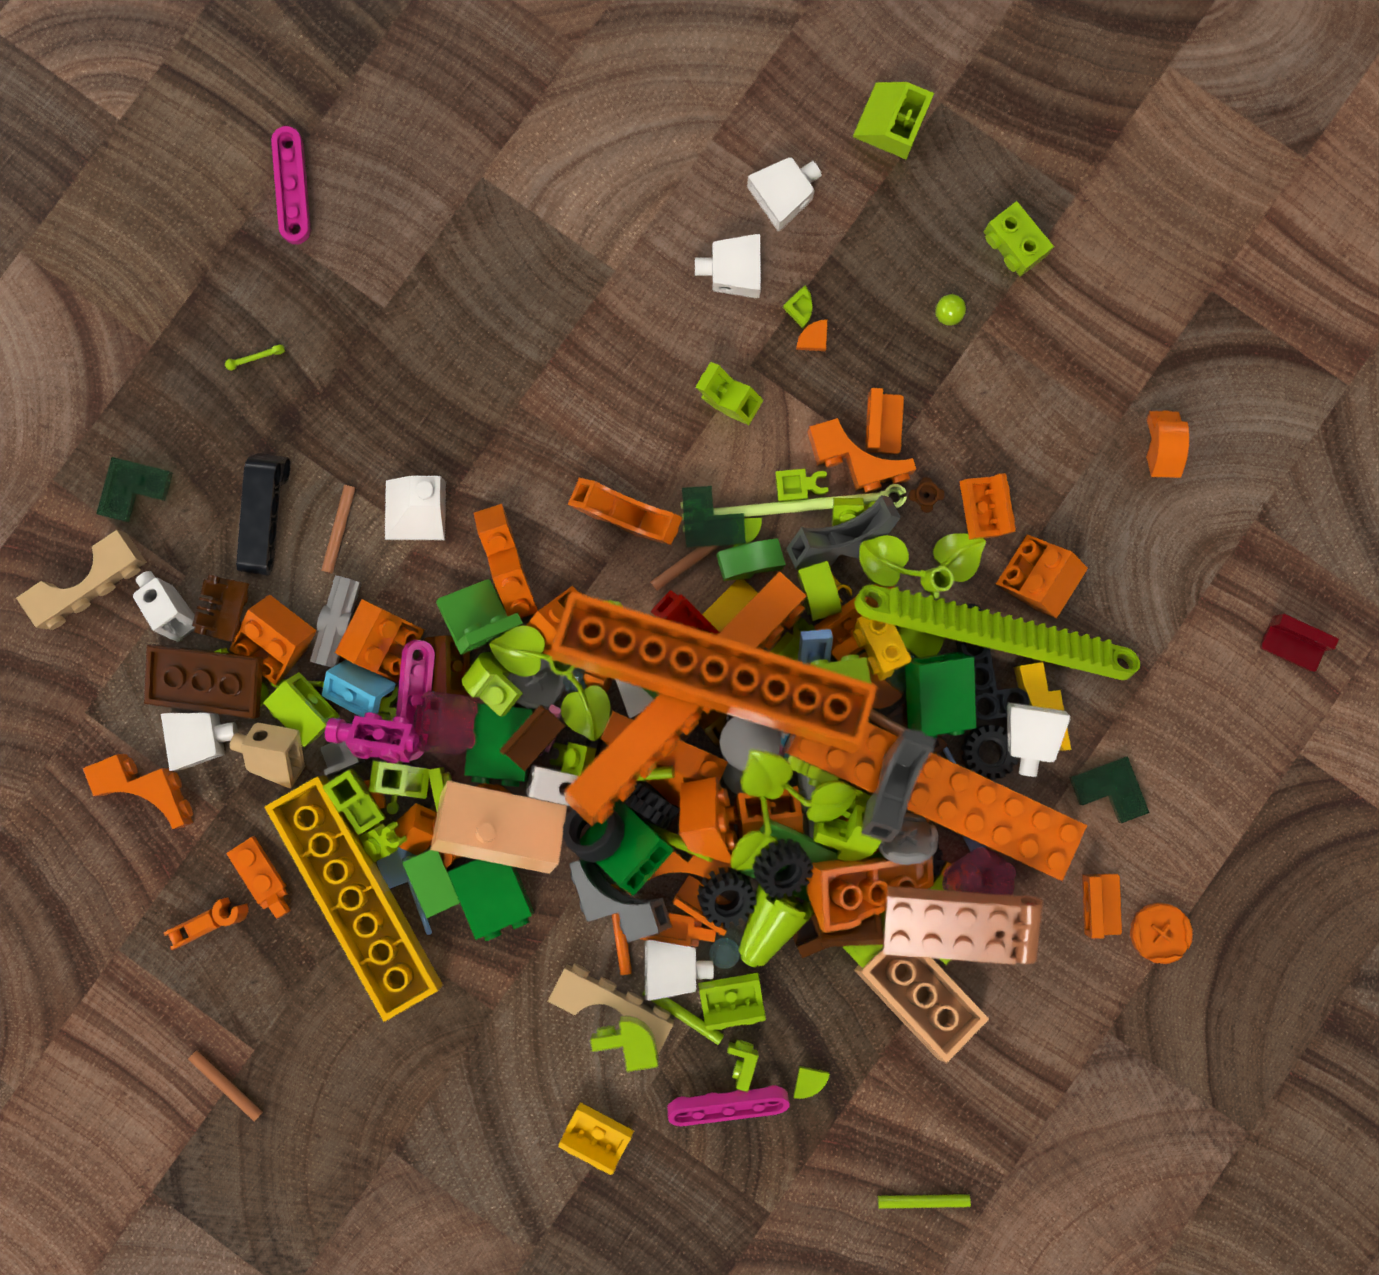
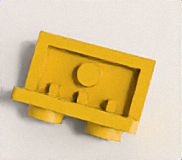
M863 616L857 619L855 631H853L855 641L860 648H865L868 655V668L873 675H878L880 681L891 677L895 669L910 663L911 657L895 625L871 620Z
M580 1102L558 1146L569 1154L612 1175L620 1157L632 1138L634 1130Z

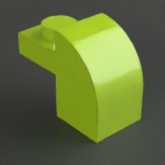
M710 362L695 387L703 394L701 398L713 408L747 425L751 423L764 401L751 386L733 380L720 365Z
M828 561L798 570L797 577L803 593L807 595L804 606L807 615H811L812 621L840 613L841 603Z
M492 652L481 653L462 677V684L466 691L473 698L480 697L500 717L506 716L523 693L507 679L511 672L498 662Z
M373 761L368 792L426 799L429 783L428 770L430 769Z
M350 768L322 786L337 811H343L358 835L385 819L382 811L368 792L369 788L354 769Z
M856 805L848 821L836 818L829 822H814L813 841L838 849L837 859L857 861L867 858L877 850L882 840L861 834L866 808Z
M621 1016L619 1020L620 1029L615 1030V1026H604L597 1028V1033H593L591 1036L592 1052L623 1047L627 1072L658 1067L659 1059L654 1034L649 1026L638 1018Z

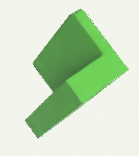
M428 850L414 856L412 854L402 859V864L426 918L459 904V899L438 851Z

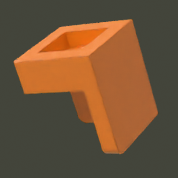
M417 803L406 811L396 821L399 826L395 828V834L400 838L403 836L407 838V841L398 847L415 855H419L429 848L432 843L437 812Z

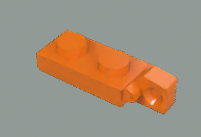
M255 836L250 837L226 853L256 902L260 904L263 910L268 907L276 919L291 911L283 898L288 894L285 890L286 884Z
M667 912L672 927L658 934L640 939L698 947L699 940L715 942L717 932L710 927L702 926V922L693 916Z

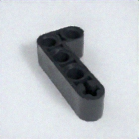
M257 453L246 460L243 474L236 560L238 571L269 576L272 572L275 557L280 488L287 483L291 469V462L288 457Z
M970 603L967 604V608L971 609L976 606L978 607L979 611L982 612V609L978 605ZM956 640L957 651L974 657V670L980 669L985 675L982 685L975 684L977 720L1007 717V697L1011 693L1019 698V704L1029 705L1030 699L1028 694L1020 688L997 691L990 648L980 646L979 653L973 656L967 651L966 642ZM981 698L986 699L990 704V710L986 715L980 714L977 710V703Z

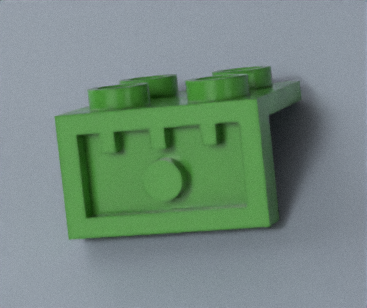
M489 579L438 598L436 601L460 654L486 645L508 630L523 624L518 613L511 616L507 615Z

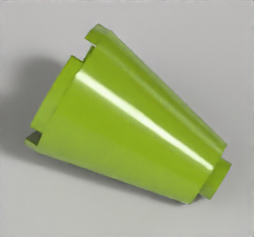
M759 884L755 893L756 905H753L754 912L752 914L749 913L738 949L742 955V961L751 967H757V965L764 966L811 918L813 907L808 901L804 900L802 904L796 899V896L787 897L786 894H784L783 899H778L776 895L772 898L768 893L764 892Z

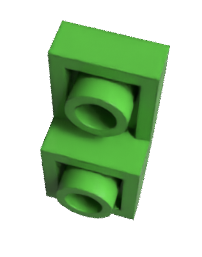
M778 538L731 547L716 554L723 581L748 579L754 573L779 571L786 566Z

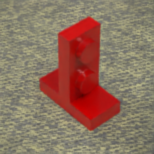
M671 590L650 611L655 617L715 636L720 633L682 594L677 595Z

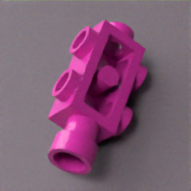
M367 712L364 717L355 716L352 724L346 723L344 719L330 718L325 727V739L327 742L340 744L346 741L345 743L351 753L362 759H368L370 756L381 758L388 763H398V761L409 763L412 753L416 752L419 746V735L411 722L403 717H394L393 721L382 720V717L378 714Z

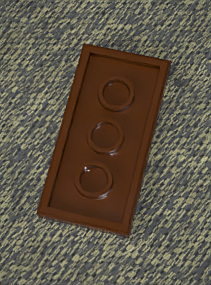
M148 644L146 651L144 704L253 719L259 718L263 658Z

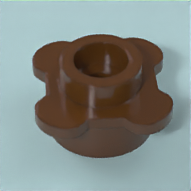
M928 477L922 478L920 485L909 492L910 501L918 503L924 513L931 512L933 505L944 498V491L932 483V480ZM924 493H929V497L925 498Z

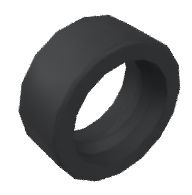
M573 809L563 825V839L566 846L582 860L589 862L603 861L613 855L620 847L624 837V823L620 815L614 811L608 818V826L601 839L592 845L583 846L580 844V834L588 822Z

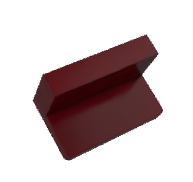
M1279 614L1272 617L1260 648L1303 669L1315 672L1324 652L1335 650L1339 638L1289 615Z

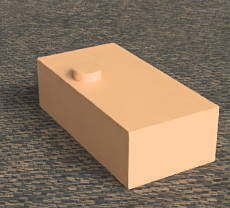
M447 781L440 795L430 850L550 874L559 864L567 806Z
M882 949L864 968L858 965L854 969L938 1060L945 1063L989 1020L932 958L883 954Z

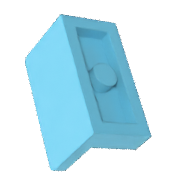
M344 660L326 671L322 696L350 712L364 717L367 712L379 713L381 698L392 692L396 684L379 674Z

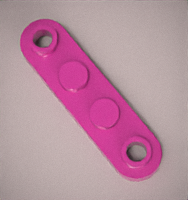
M283 126L278 128L271 138L278 228L280 234L288 243L297 245L305 242L311 232L304 144L296 129L290 126ZM287 142H293L292 147L285 148ZM299 226L301 228L299 233L292 234L294 227Z
M412 640L404 646L400 668L396 717H403L409 720L419 735L418 749L412 753L410 761L420 758L425 751L435 652L428 642L422 640ZM418 649L419 657L414 660L413 652Z
M770 1085L761 1089L748 1090V1092L739 1089L729 1093H708L704 1096L677 1097L668 1104L667 1112L668 1121L675 1126H689L777 1115L785 1112L790 1104L788 1092L777 1085Z

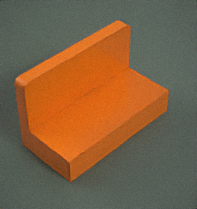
M871 388L868 393L865 452L899 454L901 452L904 397L902 395L883 394L882 388Z
M689 874L673 898L672 903L724 936L727 928H724L723 923H721L720 927H717L713 921L710 923L706 916H704L697 897L699 895L698 887L699 885L703 886L700 880ZM721 894L716 898V903L719 905L732 902Z
M1082 874L1084 934L1092 939L1104 938V935H1120L1122 933L1120 876L1118 874Z

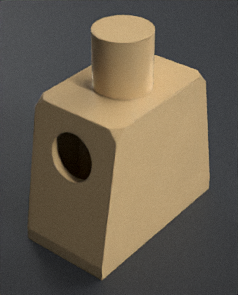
M256 723L247 735L235 733L231 739L230 749L243 753L245 767L249 772L291 789L305 767L298 730Z

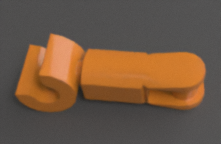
M229 898L219 899L215 902L213 909H209L164 932V935H168L172 942L171 950L177 949L220 926L240 923L248 914V905L236 906L231 909V914H229L228 907L231 903ZM185 928L188 935L186 939L183 938L180 931Z

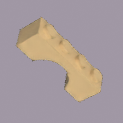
M115 530L92 546V568L88 576L78 585L61 589L52 583L40 581L16 597L36 628L54 630L66 622L65 618L73 612L79 613L91 605L90 601L98 595L104 596L112 592L116 588L114 584L123 578H132L140 572L141 569L139 567L147 562L127 533Z
M574 963L573 966L568 964L565 966L548 1002L573 1015H576L588 1006L603 1004L615 1008L623 1016L638 1018L652 1030L656 1041L657 1053L659 1054L673 1027L674 1020L669 1018L670 1012L656 1005L653 1009L643 1004L644 999L635 993L628 991L626 995L616 990L617 985L603 977L597 980L589 976L590 971L579 964Z

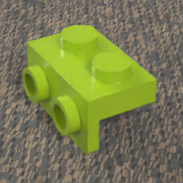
M758 973L698 983L707 1031L722 1030L727 1027L744 1024L751 1025L766 1020Z

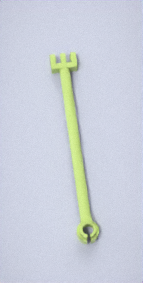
M891 484L885 491L711 509H702L701 500L680 502L681 509L693 508V512L683 513L682 520H694V524L684 525L683 532L704 531L703 521L833 509V498H863L864 505H868L872 501H877L881 495L889 497L890 493H897L900 497L906 494V490L901 485ZM900 497L899 501L894 503L896 509L902 507L907 497Z

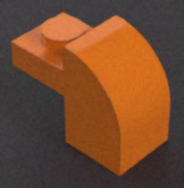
M1168 410L1149 411L1147 423L1152 440L1146 458L1151 477L1181 478L1189 451L1188 422L1181 421L1179 412Z

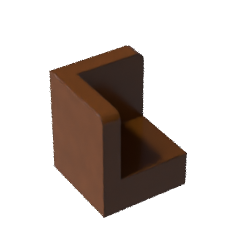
M813 910L811 918L792 936L801 958L828 948L821 947L819 922Z

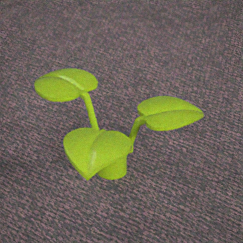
M965 533L950 534L942 537L933 549V556L940 565L926 571L903 568L909 559L906 545L897 537L889 535L863 541L859 547V558L863 571L875 584L884 587L894 586L900 579V573L921 577L922 587L931 593L934 600L939 597V592L950 589L953 582H964L974 576L979 567L986 540L983 538L969 540L968 534ZM899 626V635L905 647L915 656L920 658L939 653L945 637Z
M606 601L623 607V605L620 602ZM517 626L490 642V648L498 662L515 675L528 677L537 674L541 668V659L550 662V666L555 673L566 675L578 689V692L569 693L562 702L561 715L564 722L573 731L587 737L591 741H596L603 734L611 714L609 696L605 690L597 685L590 686L584 690L580 682L573 675L577 667L552 660V656L542 653L545 648V640L537 629L530 626Z
M750 749L748 762L741 778V786L746 794L759 796L765 830L763 833L751 831L739 840L731 856V867L736 870L753 869V864H757L754 859L756 855L762 856L760 850L763 847L766 850L770 849L768 844L771 842L778 845V839L770 836L771 826L766 798L776 799L786 789L804 806L809 807L807 817L811 821L829 822L848 810L856 797V789H853L843 781H828L813 791L811 800L805 799L788 784L792 775V767L786 759L770 752Z

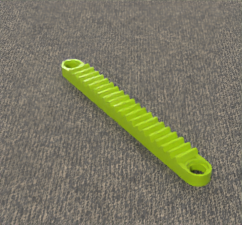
M867 585L861 589L854 601L858 613L871 620L1114 679H1130L1140 668V660L1135 652L1129 648L1112 644L1110 639L1102 642L1100 637L1090 639L1089 634L1079 636L1077 631L1073 633H1068V629L1058 631L1056 626L1046 628L1045 623L1034 625L1033 620L1025 623L1021 617L1013 620L1012 615L1001 617V612L990 614L988 609L981 612L976 606L969 609L967 604L957 606L956 601L945 603L944 598L933 600L932 595L924 598L922 593L918 592L912 595L908 589L900 592L899 587L888 589L876 585ZM865 597L874 598L878 603V607L868 605ZM1117 658L1126 661L1129 669L1121 667Z

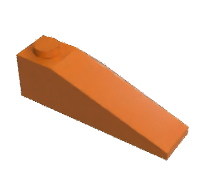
M612 711L600 739L609 746L634 720ZM678 740L677 747L666 758L661 755L656 763L657 767L673 766L675 770L674 778L645 781L669 803L680 807L681 783L716 777L718 782H720L728 761Z
M933 855L921 863L910 865L894 863L885 857L864 858L857 861L830 860L812 863L814 868L811 870L813 873L812 878H807L809 881L807 884V894L821 930L823 932L850 929L862 924L861 921L871 915H879L886 911L887 886L928 889L934 886Z

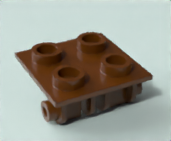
M208 574L207 580H203L200 594L213 597V599L199 597L198 600L209 602L211 606L210 609L201 606L196 607V609L208 611L209 614L195 612L192 626H194L193 633L234 642L241 628L240 618L243 606L248 601L249 583Z

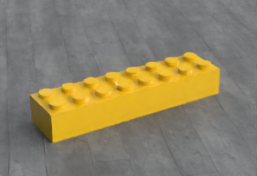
M317 776L264 808L383 1022L437 992L443 986V983L377 865L365 852L363 844L358 837L360 835L356 833L343 811H337L322 786L330 782L327 776Z

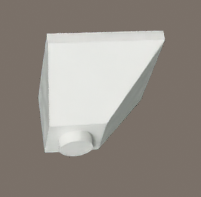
M406 476L386 480L385 540H445L446 481L441 476Z

